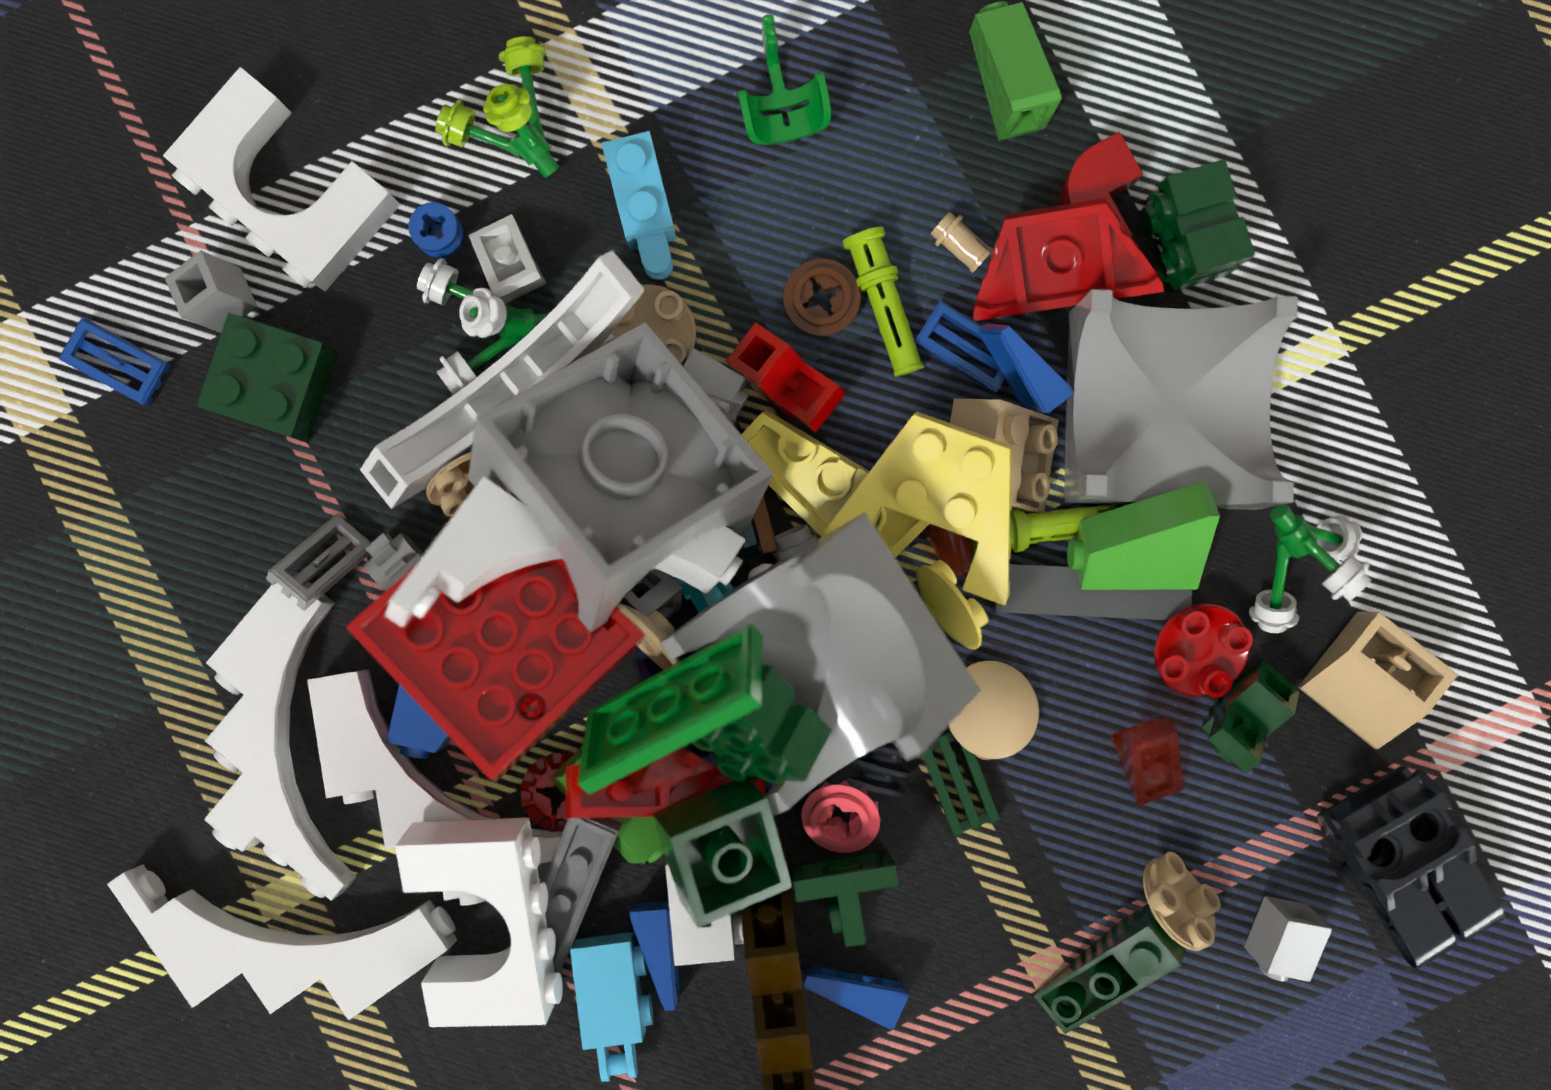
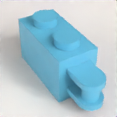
M650 131L602 142L630 251L639 249L645 272L650 278L663 280L673 270L668 242L677 240Z
M634 932L576 939L570 952L582 1049L597 1048L599 1072L602 1082L610 1081L611 1076L628 1074L629 1079L637 1078L635 1043L643 1042L646 1026L653 1025L650 994L642 995L640 976L647 975V964L640 945L636 946ZM624 1045L625 1053L609 1055L608 1047Z

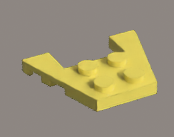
M916 412L828 525L823 536L864 512L875 527L881 508L884 506L978 541L979 545L962 590L1005 606L1010 595L1009 560L1011 558L1010 511L1012 504L1013 446Z

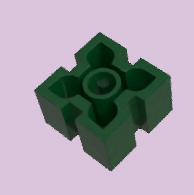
M1225 159L1167 176L1158 185V190L1152 192L1144 201L1145 207L1142 208L1143 224L1150 236L1159 237L1163 252L1156 255L1157 268L1162 280L1165 282L1169 281L1172 292L1228 276L1238 268V265L1244 264L1255 256L1244 217L1239 218L1234 203L1237 195Z
M762 666V706L691 743L700 749L711 751L709 755L718 763V770L732 780L742 782L745 779H764L771 783H780L781 781L805 782L832 730L809 705H799L793 699L796 691L773 666Z

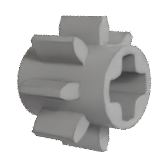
M401 532L393 539L389 534L385 535L382 533L365 548L373 558L364 567L373 580L387 591L413 568L424 554L406 534Z

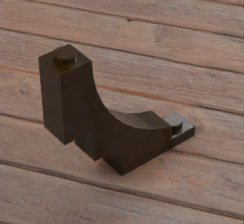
M777 831L778 838H779V841H780V845H781L782 852H783L784 859H785L786 866H787V858H786V849H785L784 834H783V831ZM787 889L741 909L745 960L752 994L756 1045L762 1072L763 1090H816L791 890Z

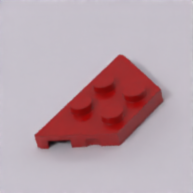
M1105 198L1005 214L973 307L974 321L1075 306L1091 290H1112V297L1120 299L1164 292L1162 279Z

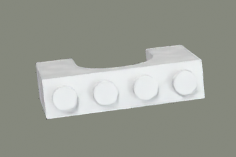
M240 67L163 156L177 167L172 176L195 195L203 189L214 199L208 206L231 226L239 220L251 231L245 238L268 257L274 251L287 261L282 270L304 288L312 282L326 292L400 204L386 189L351 161L324 194L309 208L291 215H272L260 211L250 192L249 174L251 165L260 149L292 113L276 96Z
M529 818L413 822L395 845L403 891H463L477 895L491 903L501 913L511 935V946L498 953L439 956L436 958L421 982L429 1026L546 1025L555 1004H559L561 1001L563 983L561 974L554 971L552 958L555 953V934L552 928H547L545 917L548 906V891L546 884L539 881L537 867L540 862V843L537 837H532Z

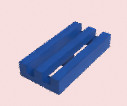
M940 300L915 339L916 346L995 394L1005 378L994 358L940 325L938 321L942 316L984 343L979 334V328L982 326ZM931 333L935 334L997 374L994 378L990 377L930 339L929 335Z
M81 317L58 358L147 407H150L154 400L151 397L154 390H159L163 384V381L160 379L164 372L169 373L173 366L84 317ZM89 331L148 363L152 368L149 373H146L84 338ZM81 348L138 379L143 384L137 390L76 357L75 354Z

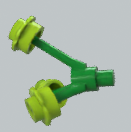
M516 37L506 42L507 48L499 53V60L505 62L508 75L521 76L523 88H518L514 84L496 86L489 92L483 111L486 114V120L490 124L496 125L499 130L504 132L516 130L518 134L510 140L474 126L475 110L465 107L464 102L460 99L452 107L446 104L442 107L436 122L435 131L442 134V142L447 147L452 143L463 148L469 137L472 136L503 148L517 157L522 156L528 165L534 164L542 176L546 178L560 167L548 152L551 146L544 139L545 135L539 119L532 75L545 69L543 57L546 56L544 46L536 44L533 37Z

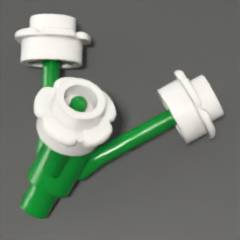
M440 258L435 264L426 263L420 273L417 289L424 292L423 302L429 304L430 301L445 305L451 294L464 299L460 306L459 316L462 321V327L468 335L473 337L478 335L480 338H485L489 335L497 334L499 331L501 335L499 340L467 362H465L458 351L447 359L443 356L440 357L444 367L438 370L437 374L454 395L477 378L473 373L474 370L504 349L518 343L520 338H524L549 313H533L531 308L517 309L505 305L501 298L492 295V292L486 288H477L471 291L457 285L458 269L448 266L445 259Z
M1283 504L1275 507L1270 513V518L1276 525L1275 534L1279 538L1277 541V562L1272 590L1262 591L1256 596L1255 606L1250 607L1249 616L1253 621L1258 622L1257 624L1262 630L1269 633L1284 632L1287 628L1294 627L1298 623L1299 615L1296 614L1297 601L1291 594L1284 592L1288 561L1291 556L1298 558L1311 554L1332 572L1322 584L1332 593L1330 597L1333 600L1343 596L1348 601H1351L1371 581L1365 574L1370 564L1368 562L1361 564L1355 558L1360 549L1359 542L1362 539V530L1358 523L1350 522L1348 517L1338 515L1325 519L1317 527L1306 523L1300 515H1294L1288 505Z

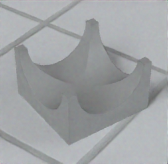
M1091 290L1069 312L1067 384L1072 388L1074 394L1067 399L1064 503L1129 505L1195 483H1208L1217 509L1258 510L1293 503L1294 482H1289L1283 478L1273 453L1270 431V399L1278 350L1287 328L1297 318L1298 297L1276 296L1266 301L1232 307L1176 309L1129 304L1113 298L1112 290Z
M645 322L478 415L475 420L468 479L476 487L484 476L494 484L507 488L537 517L555 543L570 572L578 597V617L586 628L592 632L607 622L616 605L641 578L686 543L710 530L722 526L728 527L738 535L746 531L774 473Z
M865 512L729 590L660 642L671 660L687 652L701 651L734 632L753 624L763 635V666H773L796 691L793 699L799 705H809L832 730L805 782L781 781L780 783H773L766 797L774 816L791 808L806 793L839 769L886 743L895 740L906 759L923 753L981 691Z

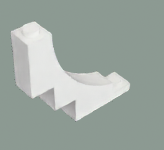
M483 476L391 598L385 616L403 628L413 614L422 619L439 596L440 591L459 602L479 587L504 574L529 565L563 558L550 535L532 511L521 501ZM726 526L718 527L686 543L656 565L654 569L679 578L707 594L718 581L727 585L743 562L736 554L742 547L745 539Z
M144 865L123 872L107 884L192 1008L242 973L270 1014L320 979L347 1019L350 1020L446 952L457 941L453 934L456 928L451 917L442 907L438 906L435 908L430 900L403 916L361 931L336 935H302L259 927L236 918L214 906L194 890H189L168 901L164 896L166 893L164 884L155 873L147 871Z

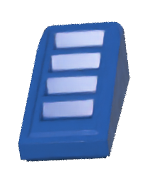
M985 324L979 328L980 336L1021 407L1048 414L1074 394L1072 388L1010 326Z
M669 900L635 903L629 911L630 920L664 1010H675L681 993L679 969L674 964Z
M807 965L802 973L804 988L888 1029H894L910 994L906 984L895 980Z

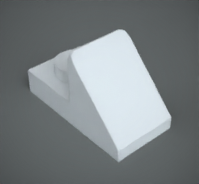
M512 214L469 235L493 295L501 298L504 304L546 284Z

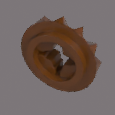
M814 259L797 267L789 276L783 293L787 317L801 332L818 337L840 333L855 319L861 300L860 288L857 286L856 278L852 272L841 263L830 259ZM814 280L816 286H820L823 292L830 290L833 292L840 289L830 299L831 316L820 305L809 306L804 309V306L808 305V302L814 296L811 281Z

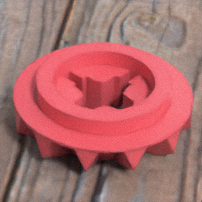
M846 779L842 783L830 785L825 781L819 789L809 792L802 808V823L805 831L815 843L830 851L848 853L863 849L875 839L879 831L881 818L878 812V801H872L867 795L865 788L856 789L849 786ZM835 804L843 812H852L849 826L841 817L832 818Z

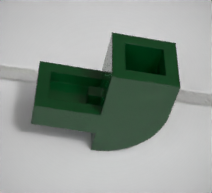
M1261 659L1232 685L1230 691L1222 696L1212 707L1201 728L1209 734L1208 740L1222 759L1227 762H1234L1241 770L1247 773L1261 762L1266 737L1295 714L1299 690L1264 659Z

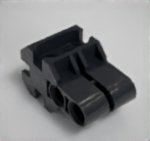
M1399 766L1317 814L1320 830L1328 844L1337 847L1344 858L1345 863L1341 866L1349 880L1364 898L1370 902L1402 957L1411 967L1418 970L1457 946L1454 935L1462 942H1466L1500 922L1505 916L1497 898L1475 863L1477 860L1475 844L1465 829L1456 827L1446 812L1452 808V805L1444 791L1425 771L1416 770L1411 774L1408 767ZM1422 814L1423 818L1419 819L1415 832L1411 834V820ZM1379 839L1381 843L1379 855L1368 860L1367 857L1370 856L1374 843Z

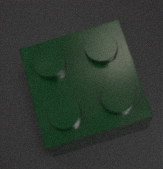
M228 313L196 407L308 443L339 352L324 343Z
M745 779L742 782L734 780L653 813L679 900L698 928L792 888L768 799L750 779Z

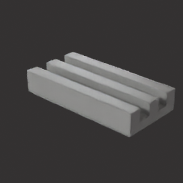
M336 514L268 571L266 580L272 585L279 583L283 587L281 592L288 598L293 595L298 600L296 605L305 611L369 555L365 548L371 542L341 516ZM339 531L344 535L294 578L288 574L336 532ZM353 543L356 545L351 552L308 589L304 587L308 581Z

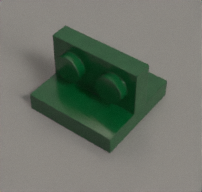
M888 850L792 865L796 901L802 902L827 898L833 934L843 933L845 947L866 944L858 892L899 886L896 866Z

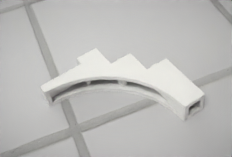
M613 250L598 257L577 285L529 334L497 362L441 405L376 445L360 471L391 509L426 489L431 479L444 466L460 456L472 452L475 420L478 415L611 342L615 338L612 331L645 289Z
M289 572L288 574L294 578L299 573ZM308 581L304 587L308 589L312 583ZM276 583L269 587L206 662L217 672L214 678L223 688L235 695H239L241 692L243 696L205 740L206 743L216 750L213 755L221 765L233 772L240 770L242 775L204 820L214 828L212 831L214 837L230 849L235 850L238 848L242 852L258 845L261 841L265 845L263 847L265 854L277 864L282 866L289 865L302 876V885L309 892L317 897L324 898L326 896L328 899L333 900L346 891L356 879V875L330 850L309 817L295 780L289 746L290 704L298 668L314 632L328 614L334 602L323 594L303 611L296 605L298 600L293 595L290 598L286 597L281 592L283 587Z
M369 670L307 680L326 798L343 796V803L351 804L373 799V790H376L385 849L395 848L397 842L413 822L492 819L478 814L447 796L418 771L408 756L399 753V745L386 743L389 726L378 706ZM531 828L532 837H537L540 843L539 864L551 862L563 831L550 832L549 830ZM443 891L444 900L459 898L460 905H472L486 901L468 892Z

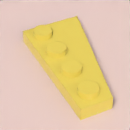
M768 410L763 411L741 434L774 473L768 485L821 537H823L828 525L870 472ZM882 506L875 528L894 558H896L930 523Z

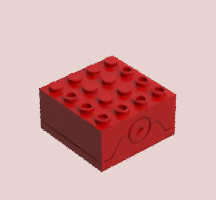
M563 559L529 565L504 574L479 587L459 602L440 591L439 596L422 619L413 614L402 628L387 618L385 614L391 598L415 568L414 566L346 626L351 634L493 783L497 782L639 648L638 646L645 636L628 617L619 611L620 609L617 606L610 614L606 623L590 632L578 617L579 604L576 589Z

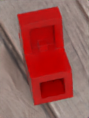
M1120 131L1088 148L1077 159L1063 181L1060 191V205L1105 198L1131 234L1112 198L1133 187L1143 173Z
M757 323L753 325L725 361L736 373L745 377V382L784 414L794 417L815 433L846 395L838 384L806 364L789 344Z

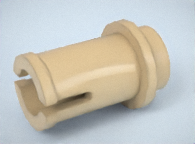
M949 212L930 234L937 240L934 243L937 247L940 244L945 246L973 273L993 251V248L986 245L961 222L964 217L959 215L956 218Z

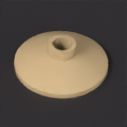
M621 603L616 605L620 609L619 611L628 617L645 635L638 647L663 670L680 662L679 656L671 660L660 643L675 632V629L666 618L656 610L647 617L627 605Z

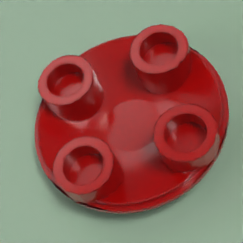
M1211 603L1192 605L1173 615L1161 629L1154 648L1155 666L1162 680L1170 688L1188 696L1208 695L1213 698L1222 697L1230 691L1232 682L1243 671L1248 660L1253 637L1243 621L1228 608Z

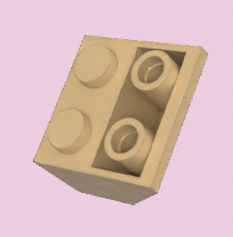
M954 398L951 424L1013 446L1011 509L1016 508L1027 513H1043L1046 498L1050 491L1049 477L1053 452L1058 440V419L1003 400Z
M1357 612L1298 688L1371 747L1379 749L1428 715L1457 678L1458 674L1380 612Z

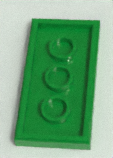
M753 624L748 625L589 710L578 785L588 794H591L761 707L763 635Z

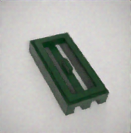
M949 731L939 735L921 754L952 835L956 837L964 834V831L974 830L982 827V824L992 823L1000 820L975 754L966 750L959 743L985 810L977 814L950 742L956 739L952 732ZM939 746L967 816L966 819L961 821L957 818L931 750Z

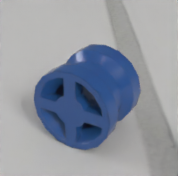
M437 202L425 203L417 207L411 214L408 223L409 234L413 242L428 256L436 259L448 258L456 254L462 247L464 228L459 219L445 205Z

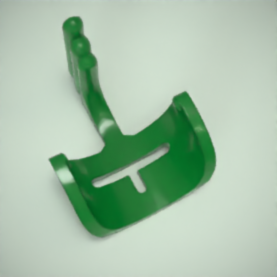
M771 14L764 15L762 18V41L773 92L767 96L748 95L745 89L739 90L737 93L745 128L750 140L756 145H773L802 139L826 129L831 119V106L824 72L816 73L813 80L793 90L785 89L778 57V40L774 26V16ZM805 102L809 103L805 107L787 112L789 126L784 125L782 113L769 116L759 115V113L782 110Z

